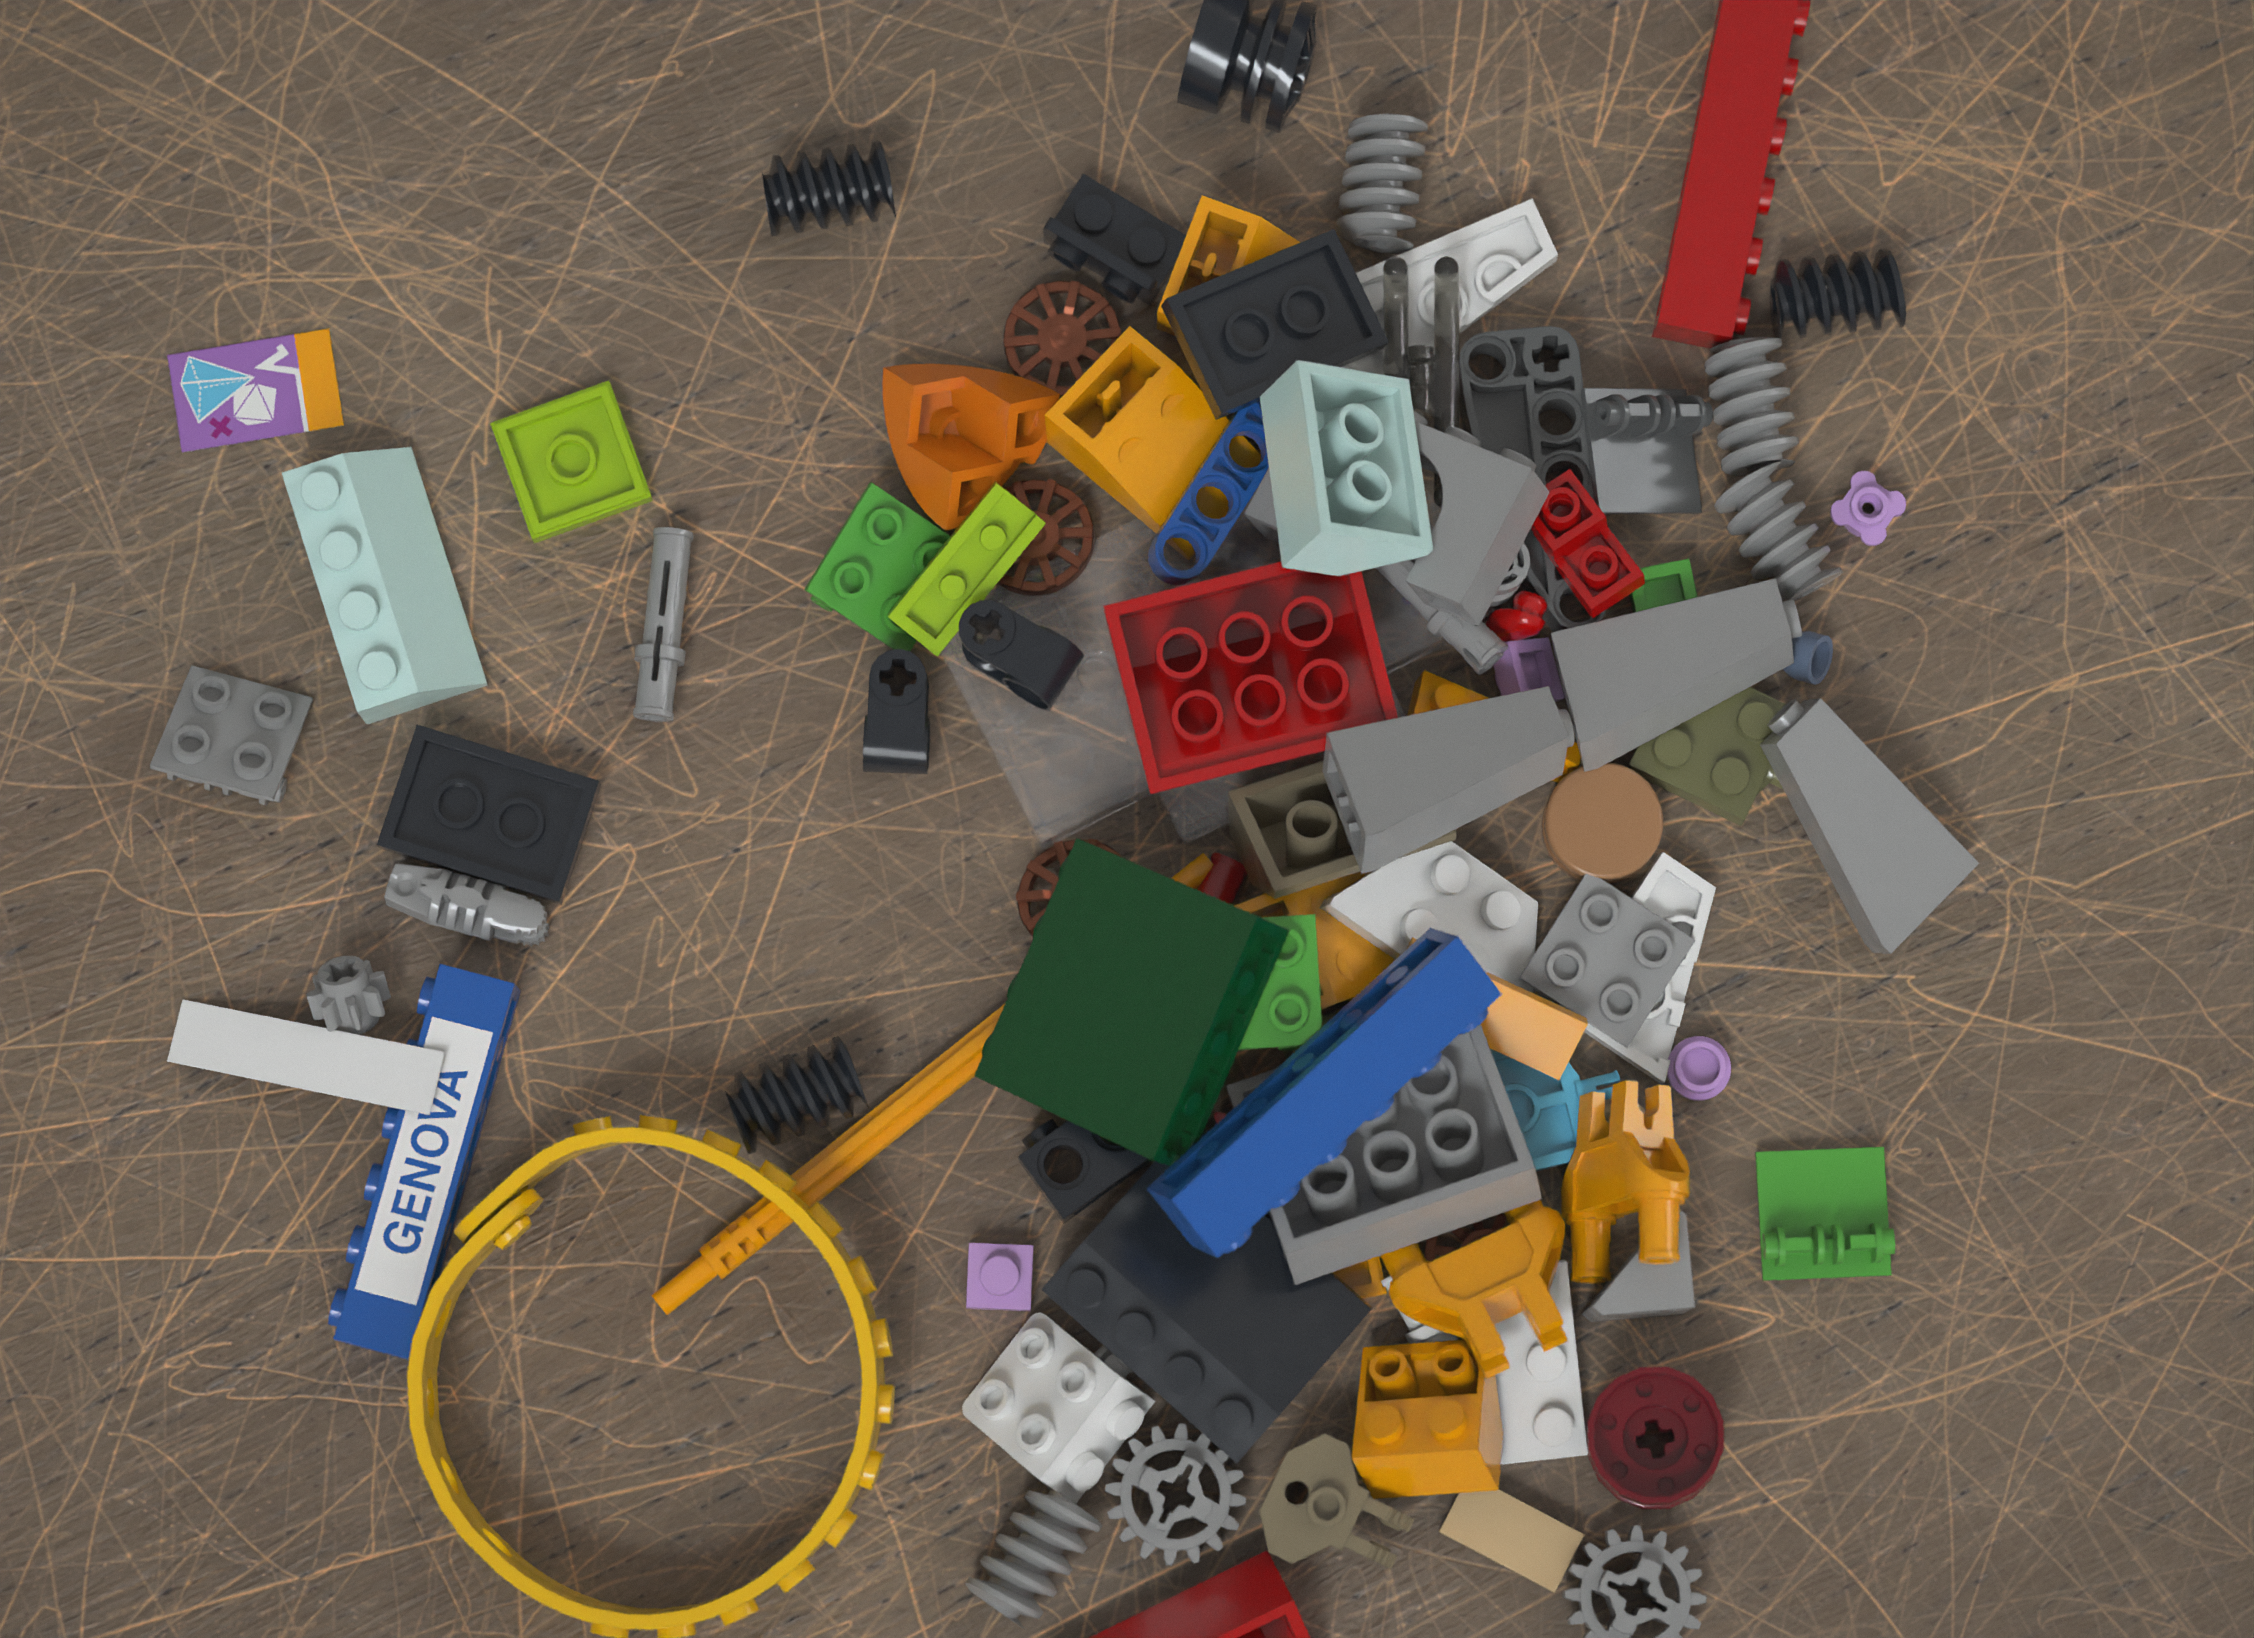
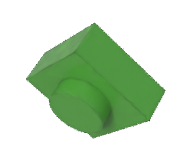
M1684 559L1640 568L1644 574L1645 584L1629 594L1633 613L1697 598L1690 560Z

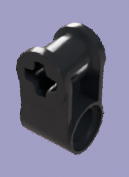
M980 600L971 604L962 613L959 621V637L962 641V651L967 662L975 670L1003 684L1015 695L1042 710L1050 711L1084 658L1083 652L1067 638L1049 628L1035 624L1002 603L993 600ZM994 629L999 630L1000 641L989 638L983 645L979 644L977 637L979 632L988 636Z
M902 649L888 650L878 656L871 666L868 714L865 715L863 772L928 774L930 751L928 675L921 660L910 651ZM903 666L906 668L909 678L917 679L916 684L906 685L903 696H893L890 685L882 683L883 678L894 676L895 667Z

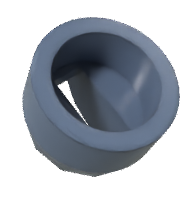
M1802 631V637L1792 639L1794 663L1783 670L1788 676L1796 680L1817 685L1824 679L1829 670L1833 655L1832 640L1827 635L1812 631Z

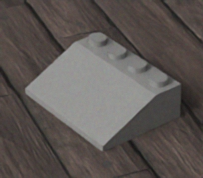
M1481 1024L1472 1031L1459 1034L1441 1051V1059L1435 1067L1422 1076L1411 1078L1394 1094L1395 1100L1384 1114L1374 1120L1365 1121L1347 1138V1146L1339 1156L1326 1164L1317 1165L1299 1182L1300 1189L1289 1202L1279 1208L1269 1210L1295 1285L1542 1199L1533 1160ZM1276 1069L1227 1085L1226 1088L1233 1108Z

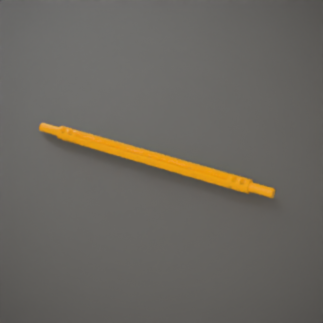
M1201 853L1171 879L1197 890L1214 864L1204 853ZM1004 1005L794 1172L791 1177L797 1183L791 1191L809 1207L817 1201H821L974 1078L982 1059L983 1046L987 1038L993 1033ZM764 1196L699 1248L698 1251L702 1255L651 1296L668 1316L717 1275L723 1280L794 1221L775 1203Z

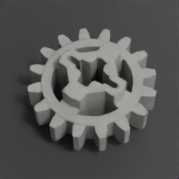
M1186 1424L1178 1425L1174 1439H1165L1159 1426L1152 1427L1151 1439L1153 1444L1145 1447L1141 1442L1132 1438L1128 1442L1131 1452L1135 1456L1132 1461L1127 1462L1122 1459H1114L1112 1466L1119 1473L1123 1474V1479L1121 1483L1106 1484L1105 1492L1113 1496H1120L1121 1505L1112 1508L1107 1514L1109 1519H1126L1128 1526L1119 1537L1123 1543L1132 1540L1136 1536L1144 1541L1141 1546L1140 1557L1146 1559L1152 1554L1155 1547L1164 1550L1165 1565L1172 1566L1176 1559L1177 1551L1186 1550L1188 1558L1194 1564L1200 1562L1199 1545L1206 1542L1217 1552L1223 1548L1222 1542L1216 1534L1221 1527L1237 1531L1239 1523L1228 1515L1229 1508L1245 1505L1246 1497L1231 1493V1485L1241 1480L1244 1475L1242 1470L1226 1472L1223 1463L1227 1461L1229 1456L1221 1449L1215 1454L1207 1449L1210 1439L1203 1433L1196 1442L1187 1440ZM1163 1452H1185L1178 1466L1158 1472L1144 1465L1149 1459ZM1205 1463L1210 1467L1217 1479L1219 1504L1203 1495L1198 1476ZM1186 1467H1191L1192 1471L1187 1479L1189 1484L1186 1493L1194 1498L1193 1504L1190 1508L1179 1505L1174 1513H1169L1164 1523H1160L1159 1519L1164 1511L1162 1506L1165 1497L1157 1492L1158 1486L1161 1482L1172 1485L1177 1477H1182ZM1132 1485L1148 1494L1153 1514L1146 1527L1140 1522L1134 1511L1131 1498ZM1194 1518L1208 1525L1201 1532L1188 1538H1166L1174 1523Z
M1633 1525L1628 1533V1541L1621 1542L1615 1530L1610 1529L1604 1532L1607 1548L1601 1551L1597 1546L1588 1542L1582 1547L1585 1555L1590 1560L1587 1566L1570 1564L1567 1571L1580 1581L1578 1588L1564 1590L1562 1598L1578 1601L1579 1610L1572 1613L1566 1620L1568 1625L1582 1623L1586 1625L1588 1631L1582 1638H1630L1638 1624L1651 1619L1667 1625L1664 1630L1652 1638H1682L1679 1634L1682 1627L1697 1630L1702 1624L1689 1614L1691 1605L1706 1603V1596L1691 1592L1689 1584L1703 1575L1701 1569H1688L1684 1571L1680 1563L1685 1559L1689 1550L1685 1546H1681L1670 1553L1666 1551L1664 1547L1667 1533L1663 1531H1658L1649 1543L1643 1541L1641 1526ZM1629 1552L1639 1553L1632 1568L1628 1571L1615 1574L1601 1568L1606 1562L1617 1555ZM1662 1564L1674 1580L1677 1591V1603L1665 1597L1658 1579L1663 1568L1661 1567ZM1637 1579L1641 1580L1644 1583L1642 1594L1650 1598L1651 1603L1659 1606L1661 1611L1655 1608L1641 1607L1635 1608L1631 1615L1624 1611L1626 1600L1618 1595V1591L1608 1587L1607 1583L1614 1586H1633ZM1591 1591L1603 1596L1611 1615L1606 1629L1599 1623L1593 1611Z

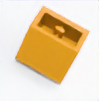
M1201 195L1157 310V329L1175 335L1161 307L1166 298L1301 242L1258 215Z
M1466 1340L1363 1347L1352 1460L1372 1498L1381 1499L1499 1490L1503 1428L1496 1376L1494 1375L1486 1379Z

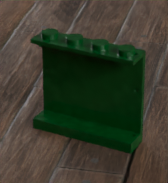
M1076 838L1070 854L1060 867L1058 882L1047 908L1034 927L1033 940L1019 973L1009 985L1007 1001L993 1033L987 1038L983 1046L982 1059L974 1076L1144 1157L1172 1166L1200 1140L1290 930Z

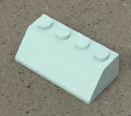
M411 447L341 453L282 472L357 713L365 723L377 722L487 686L488 683L413 449Z

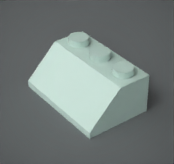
M1297 360L1260 396L1282 568L1341 576L1427 556L1433 551V543L1409 379Z

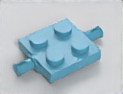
M1490 1049L1536 1172L1569 1164L1576 1147L1580 1096L1594 1091L1605 1093V1100L1611 1099L1612 1087L1601 1090L1596 1088L1618 1083L1620 1081L1618 1071L1614 1070L1611 1073L1580 1080L1579 1075L1568 1062L1560 1080H1557Z

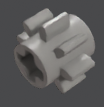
M350 955L336 957L323 964L318 971V975L312 977L315 990L308 992L306 996L313 1019H324L327 1031L338 1030L359 1035L372 1029L378 1023L379 1018L385 1015L382 1002L391 998L384 971L373 972L369 960L363 961L359 957Z

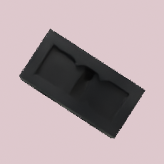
M1054 1119L1045 1122L1022 1140L1028 1150L1018 1156L1019 1163L1063 1224L1153 1161L1121 1145L1112 1146L1106 1144L1098 1134L1070 1121L1065 1122L1059 1127ZM1063 1149L1077 1154L1083 1165L1077 1179L1066 1184L1051 1180L1044 1169L1047 1158L1053 1152Z

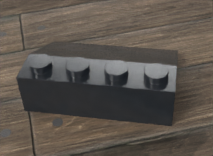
M1155 1161L1041 1290L1232 1460L1238 1463L1373 1307L1333 1272L1295 1285L1273 1220L1268 1214L1262 1216L1252 1226L1253 1231L1248 1240L1232 1252L1223 1253L1216 1258L1193 1247L1147 1190L1156 1179L1171 1167Z

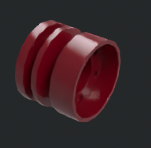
M1640 1367L1615 1378L1597 1397L1587 1423L1588 1459L1598 1481L1617 1500L1642 1510L1671 1509L1694 1499L1712 1480L1724 1450V1420L1713 1395L1693 1376L1670 1367ZM1656 1424L1660 1434H1671L1673 1442H1669L1664 1446L1663 1457L1653 1458L1649 1448L1638 1449L1636 1440H1640L1645 1436L1646 1425Z

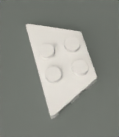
M1452 841L1398 858L1375 871L1367 872L1363 878L1326 898L1320 906L1322 910L1395 960L1407 949L1412 937L1419 939L1429 928L1456 935L1484 971L1533 993V987L1519 977L1535 954L1538 902Z

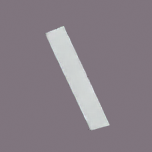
M182 1000L167 1062L430 1115L445 1052L338 1030L330 1032L327 1031V1028Z

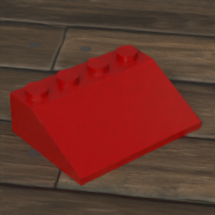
M1280 561L1103 606V614L1150 794L1325 751L1326 736L1329 732L1398 718L1361 571L1334 576L1282 568V562Z

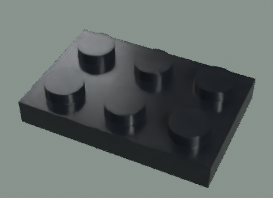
M1335 229L1166 298L1161 305L1216 420L1260 402V396L1297 360L1342 367L1382 350L1389 343Z
M417 724L377 846L389 852L476 879L500 884L508 889L562 905L601 783L589 777Z

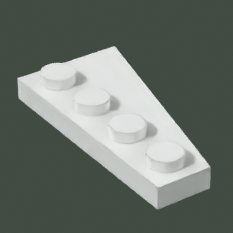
M1533 199L1357 272L1356 275L1389 343L1382 350L1344 365L1341 368L1401 378L1555 263L1558 253Z

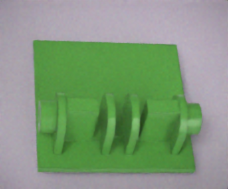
M869 482L804 590L812 595L810 600L829 612L835 610L893 650L911 651L917 640L888 618L887 614L949 539L950 535L872 482Z
M1315 914L1262 917L1290 931L1239 1050L1278 1048L1280 1051L1298 1050L1322 1028Z
M1884 1147L1755 1152L1762 1281L1892 1275L1890 1254L1895 1253L1894 1229L1889 1228Z

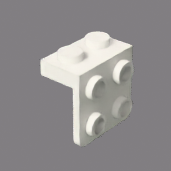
M1035 1313L1027 1320L964 1401L962 1412L968 1420L1036 1478L1076 1504L1085 1491L1092 1488L1099 1481L1104 1467L1124 1441L1137 1432L1145 1414L1155 1403V1400L1110 1368L1051 1318L1043 1313Z

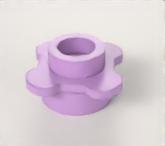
M1860 471L1855 473L1850 479L1851 489L1844 499L1833 503L1830 515L1836 525L1845 526L1850 533L1859 536L1865 545L1876 546L1885 540L1886 527L1893 517L1901 516L1904 513L1906 500L1899 491L1889 492L1876 483L1873 473ZM1863 504H1872L1874 512L1866 514L1862 509Z

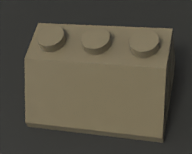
M1323 761L1228 791L1229 836L1252 885L1274 899L1360 871L1322 772ZM1456 830L1402 857L1456 840Z

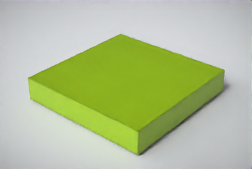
M609 380L490 423L534 544L653 501Z

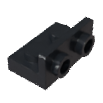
M1082 174L1055 219L1050 217L1043 227L1044 242L1050 245L1048 253L1056 261L1074 271H1080L1082 266H1085L1103 277L1102 286L1117 298L1133 304L1136 298L1149 306L1152 305L1172 273L1186 237L1182 232L1085 174Z

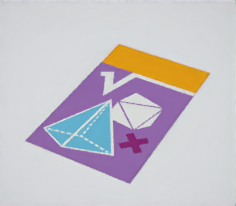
M329 329L167 355L182 452L344 426Z

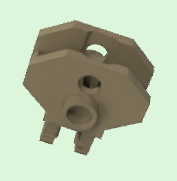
M1325 1433L1286 1453L1259 1510L1269 1553L1291 1564L1331 1546L1341 1552L1345 1547L1392 1569L1397 1556L1392 1554L1389 1548L1373 1540L1369 1542L1351 1534V1531L1361 1510L1379 1518L1382 1524L1397 1531L1404 1530L1409 1532L1415 1519L1369 1497L1370 1491L1358 1486L1349 1445ZM1300 1482L1307 1487L1309 1496L1303 1504L1294 1505L1288 1502L1285 1497V1490L1289 1484Z

